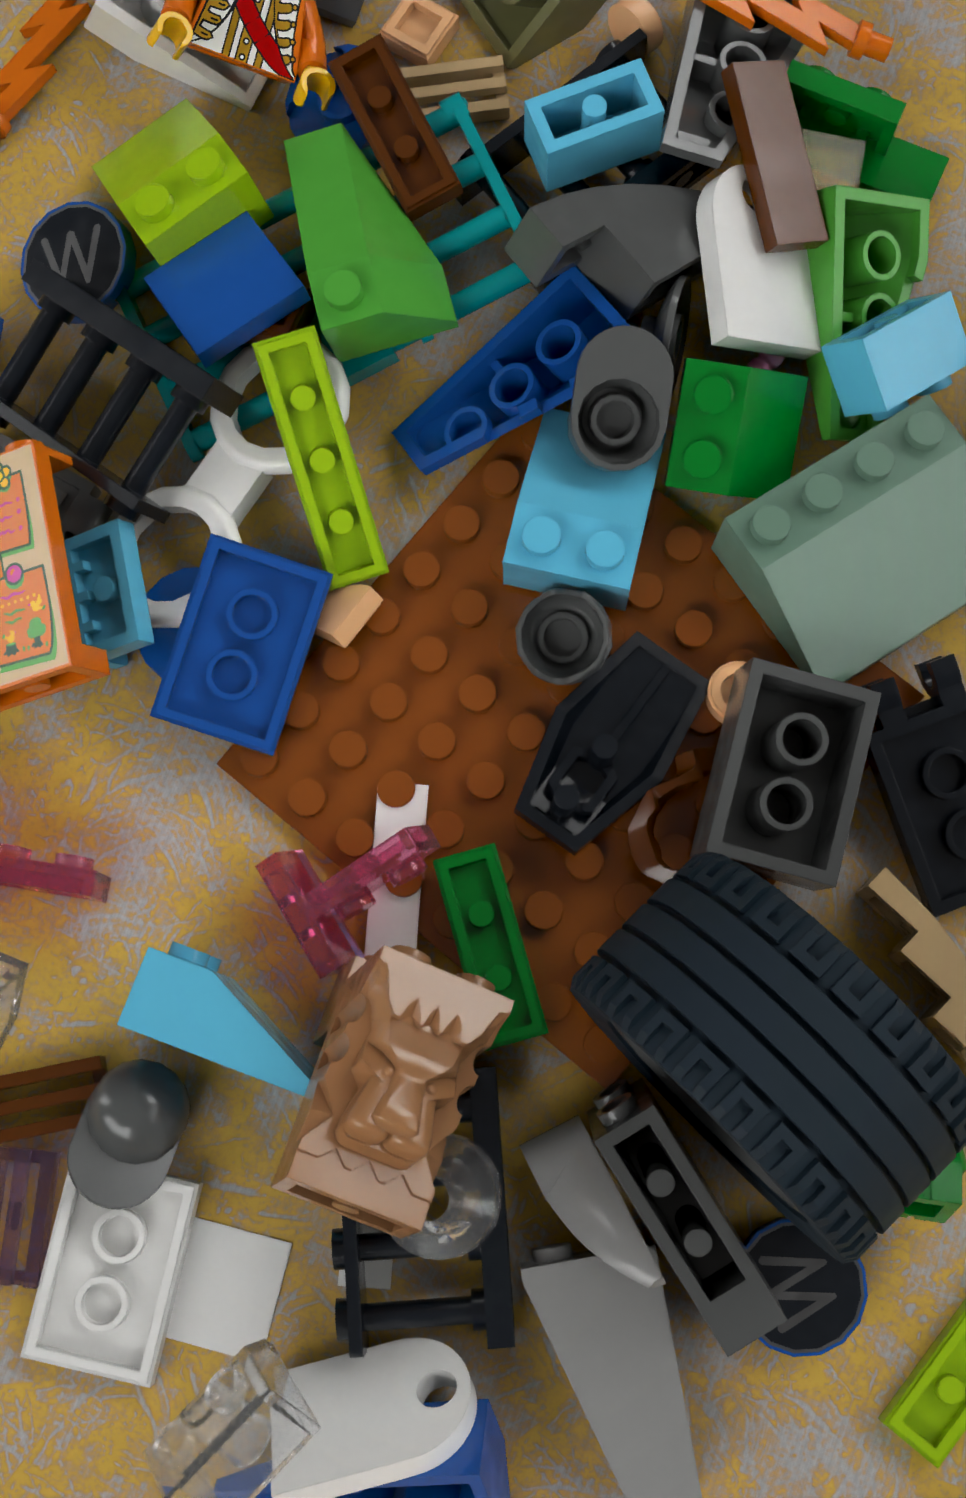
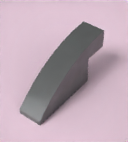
M620 184L597 186L562 194L530 207L504 250L535 287L544 284L577 265L608 302L627 321L664 299L680 275L690 276L691 282L703 276L696 225V208L701 191L669 185Z

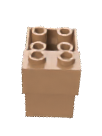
M383 945L374 955H367L363 958L356 955L338 973L313 1040V1044L322 1047L271 1188L402 1239L422 1231L435 1194L433 1182L443 1160L447 1136L457 1129L462 1117L457 1108L458 1097L475 1086L479 1075L475 1073L474 1060L492 1046L499 1029L511 1014L515 1000L494 992V984L483 977L470 973H457L454 975L430 965L432 962L431 958L415 948L403 945H395L390 948Z

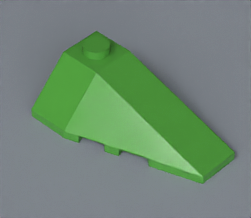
M338 123L284 140L312 296L321 332L336 358L341 362L459 327L442 265L344 125Z
M833 185L817 190L829 240L816 249H807L821 346L910 299L913 285L915 282L923 281L928 263L930 199L843 185ZM822 350L806 359L822 440L850 442L883 422V420L874 421L871 414L845 417Z

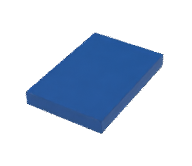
M211 533L150 716L274 756L333 579V574Z

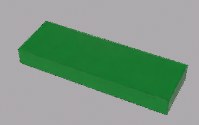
M495 843L432 860L463 973H470L487 979L494 984V992L515 1000L511 1014L499 1029L492 1046L486 1051L548 1034V1028Z

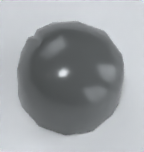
M553 588L542 593L540 597L535 598L524 608L515 628L517 654L529 671L539 679L556 685H572L583 682L603 668L613 647L612 623L602 604L585 591Z

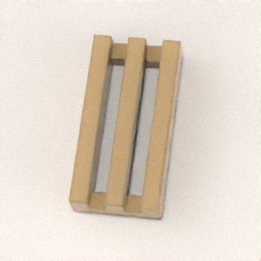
M502 55L399 68L418 104L433 102L438 104L441 100L458 91L464 98L495 94V99L468 102V110L473 124L510 119L509 98L507 97L506 77L504 76ZM440 106L421 108L424 115H427L440 108Z

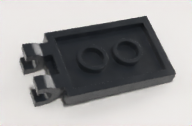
M954 654L944 657L937 656L914 665L923 688L931 698L903 708L894 677L884 680L883 678L859 686L882 693L875 719L876 730L872 732L867 759L920 900L935 918L966 906V691Z

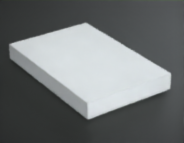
M68 1171L20 1357L148 1388L153 1386L162 1356L203 1183L166 1175L160 1188L148 1200L131 1208L117 1210L103 1208L88 1201L76 1189Z

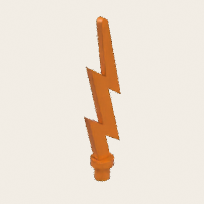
M47 0L19 30L24 39L32 38L0 70V139H5L11 130L10 121L57 72L53 63L40 65L89 15L91 7L88 2L73 6L76 0Z
M699 0L752 30L755 24L753 13L824 57L829 49L825 36L848 49L847 57L859 61L862 55L882 63L886 61L894 41L892 37L873 31V23L862 19L857 24L819 0H791L793 5L784 0Z

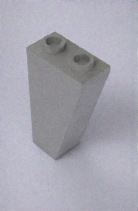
M651 1239L644 1240L660 1270L655 1244ZM571 1242L550 1244L531 1249L533 1260L520 1262L522 1283L624 1497L702 1498L663 1285L657 1288H647L616 1271L589 1250L573 1253Z

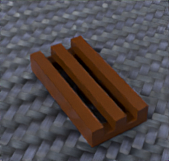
M99 1055L1 1075L0 1091L89 1072L93 1073L94 1084L1 1102L0 1117L88 1099L101 1078L108 1072L106 1057ZM82 1113L1 1129L0 1144L76 1129Z

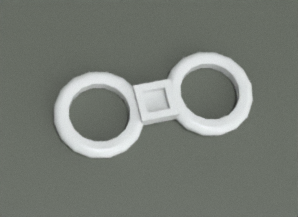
M320 343L343 421L346 424L349 418L351 388L341 361L324 344ZM252 345L244 347L224 367L218 379L241 395L246 385L260 372ZM211 406L210 422L217 441L185 486H163L147 493L145 496L169 513H191L206 522L211 533L242 543L237 527L273 479L272 475L292 474V470L284 446L263 448L248 442L243 437L237 420L238 407L230 418ZM142 514L136 522L122 515L117 517L134 524L136 541L140 534L155 521ZM190 594L174 601H153L147 598L152 628H179Z

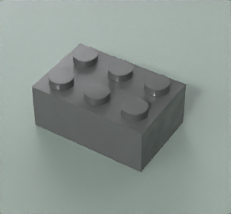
M755 657L736 670L690 857L705 852L719 853L746 866L761 877L812 891L836 887L882 693Z

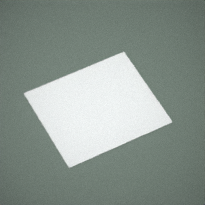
M195 1217L166 1338L261 1364L293 1243Z

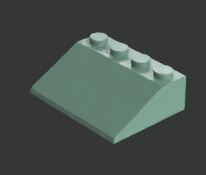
M929 394L730 514L722 522L711 549L800 670L846 683L966 606V441Z

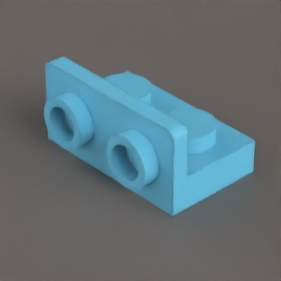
M117 518L64 540L82 644L105 649L109 668L118 669L128 664L127 653L155 643L134 524Z

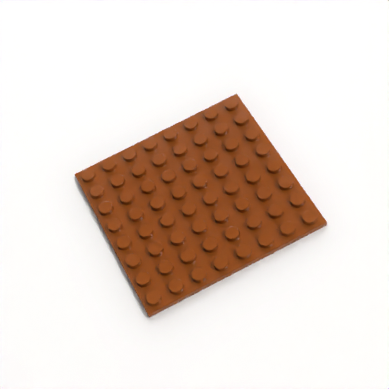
M543 414L500 436L388 565L389 573L380 575L372 583L371 587L381 596L383 601L346 648H343L324 639L306 659L274 756L233 744L216 764L367 891L370 890L377 793L385 805L398 808L405 806L412 800L415 793V784L429 785L423 869L421 871L419 865L410 859L401 858L393 861L387 867L384 874L387 889L393 895L404 898L414 895L421 888L418 933L462 969L432 860L495 843L549 1032L541 1036L598 1084L606 1088L616 1082L631 1062L578 1003L570 991L572 978L593 955L598 956L597 950L618 929H622V925L643 904H647V900L663 883L646 876L638 868L630 853L628 827L641 801L575 856L514 813L515 806L556 706L581 684L556 685L539 679L529 671L517 654L515 628L524 608L535 598L540 597L542 592L503 584L502 561L517 500L542 421ZM653 488L626 610L603 606L612 623L613 647L607 659L638 631L707 680H710L713 673L722 665L733 661L748 662L753 657L800 670L711 549L717 535L656 488ZM880 661L846 682L855 686H862L877 679L883 678L884 680L894 677L903 708L919 703L925 697V695ZM705 699L676 755L696 748H717L722 724L712 716ZM675 757L661 784L676 775ZM866 758V762H865V766H864L863 773H864V771L868 768V766L870 765L867 758ZM710 775L704 777L703 781L695 783L693 787L683 788L665 803L656 816L653 830L654 837L659 843L662 860L672 869L680 870L692 858L690 853ZM767 878L770 884H775L776 880Z

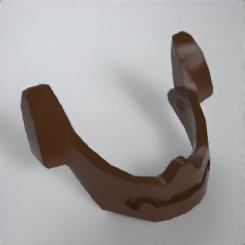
M716 747L696 748L676 755V775L645 793L628 827L630 853L636 865L646 876L663 884L667 880L672 879L679 870L672 869L662 860V852L653 833L656 816L665 803L683 788L693 787L695 783L703 781L704 777L710 775Z

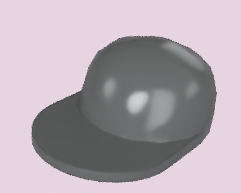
M615 326L594 336L581 352L576 368L567 424L568 438L576 454L589 466L606 472L629 471L647 462L661 446L668 423L674 371L671 357L666 347L652 333L635 326Z
M145 1059L122 1062L101 1078L89 1096L70 1141L67 1153V1167L70 1178L76 1189L88 1201L107 1209H127L148 1200L164 1182L183 1132L187 1127L191 1107L187 1088L174 1071L160 1062Z

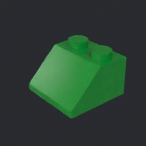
M685 358L664 478L665 486L726 496L758 498L790 479L809 377Z

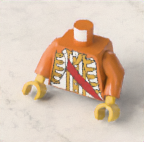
M165 0L160 17L147 36V43L151 47L154 46L160 35L168 36L175 44L176 50L172 56L174 60H178L187 47L283 84L295 83L298 74L300 80L294 91L293 101L300 107L303 106L306 100L308 90H311L320 96L322 101L321 110L325 111L335 93V80L327 71L326 42L315 0Z

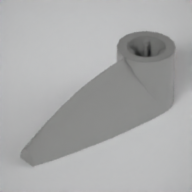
M579 1115L519 1145L546 1200L566 1227L589 1251L616 1271L647 1288H657L666 1284Z

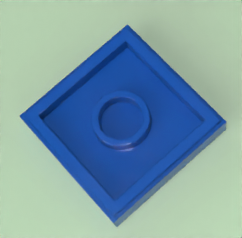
M247 211L144 277L150 290L205 369L311 300L303 283Z

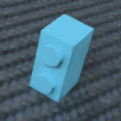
M639 58L525 100L524 142L546 192L659 151L665 110L644 63Z
M951 291L906 300L820 347L844 416L871 414L874 421L888 419L909 406L908 399L915 395L924 396L948 387L953 383L950 375L966 366V336Z

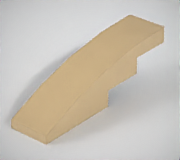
M884 867L872 874L856 894L903 936L902 940L887 956L935 1000L919 1020L966 1063V957L938 920L887 867Z

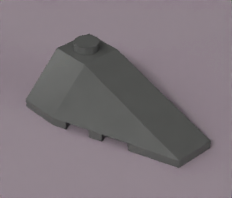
M687 0L676 46L659 151L719 169L738 141L721 72L732 62L784 60L787 70L792 59L794 60L804 44L753 13L755 24L752 30L699 0ZM784 0L793 5L791 0Z

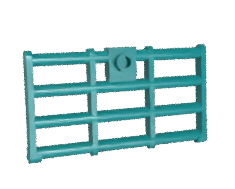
M459 91L438 102L440 108L425 115L436 138L460 126L473 154L451 166L462 188L485 177L499 205L427 242L426 244L440 264L509 228L514 233L522 221L473 124L468 110V102L460 95ZM370 145L361 149L374 170L380 169L381 166ZM292 186L265 200L274 217L263 224L260 229L264 230L296 213ZM394 195L393 197L395 198V200L398 202V204H399L400 207L402 208V206H401V204H400V202H399L397 196ZM302 244L281 255L296 276L306 271ZM156 259L135 269V276L129 289L127 290L123 287L116 300L119 302L128 320L164 344H167L182 336L173 321L167 315L147 326L135 301L136 297L150 290L144 277L161 267ZM514 262L452 294L451 299L457 320L531 283V281ZM316 312L310 326L315 325L322 344L334 354L321 332ZM433 335L420 339L425 344L435 338ZM420 339L341 362L350 387L399 362L400 360L396 352ZM242 344L206 369L201 361L196 363V365L219 379L224 367L244 347L250 344ZM163 375L156 386L168 410L175 399L170 393L176 383ZM267 391L238 406L237 420L241 432L274 416ZM210 421L196 428H193L190 423L181 437L183 446L194 463L205 458L204 451L212 448L217 441Z

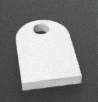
M744 164L735 165L705 185L700 193L696 208V225L711 345L805 360L821 352L807 249L765 253L755 208L753 210L743 196V191H745L753 204Z
M412 1337L369 1347L364 1357L350 1358L349 1353L266 1375L271 1497L335 1498L416 1476L444 1463L465 1442L473 1427L477 1413L476 1391L462 1358L444 1343L428 1338ZM446 1386L456 1389L454 1396L446 1404L439 1407L424 1405L427 1396L435 1389Z

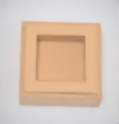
M401 0L379 34L381 33L390 51L416 66L434 64L460 28L459 15L432 0Z

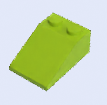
M187 98L91 166L160 266L245 211L250 214L259 227L274 217L248 171L221 135Z

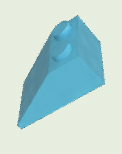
M551 409L543 414L517 500L502 561L503 584L542 593L553 588L585 591L602 606L625 611L666 433L664 434L661 446L647 462L629 471L606 472L589 466L576 454L568 438L567 418L570 412Z
M172 941L168 954L148 947L117 1025L296 1094L305 1095L314 1067L235 979L217 973L222 960Z

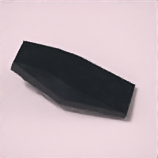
M637 631L606 660L601 670L584 680L556 706L515 806L514 813L575 856L639 803L648 790L661 784L707 695L709 680Z

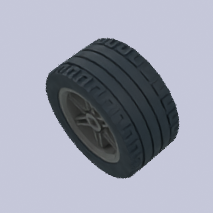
M713 852L695 854L672 879L667 880L647 900V904H643L622 925V929H618L597 950L598 956L593 955L572 978L570 991L578 1003L637 1070L773 1206L820 1248L843 1264L857 1261L878 1239V1235L875 1232L883 1234L905 1211L904 1207H909L931 1184L930 1181H934L956 1158V1154L960 1153L966 1146V1077L938 1040L867 965L814 917L775 886L746 866L723 854Z

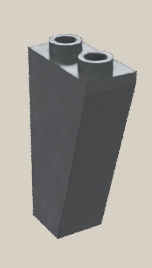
M640 1078L632 1084H629L627 1079H621L600 1091L593 1098L596 1106L587 1111L593 1141L727 1357L786 1322L787 1318L777 1297L644 1079Z

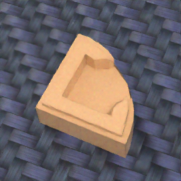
M363 584L348 585L328 593L314 634L346 648L381 605L383 599L371 586Z

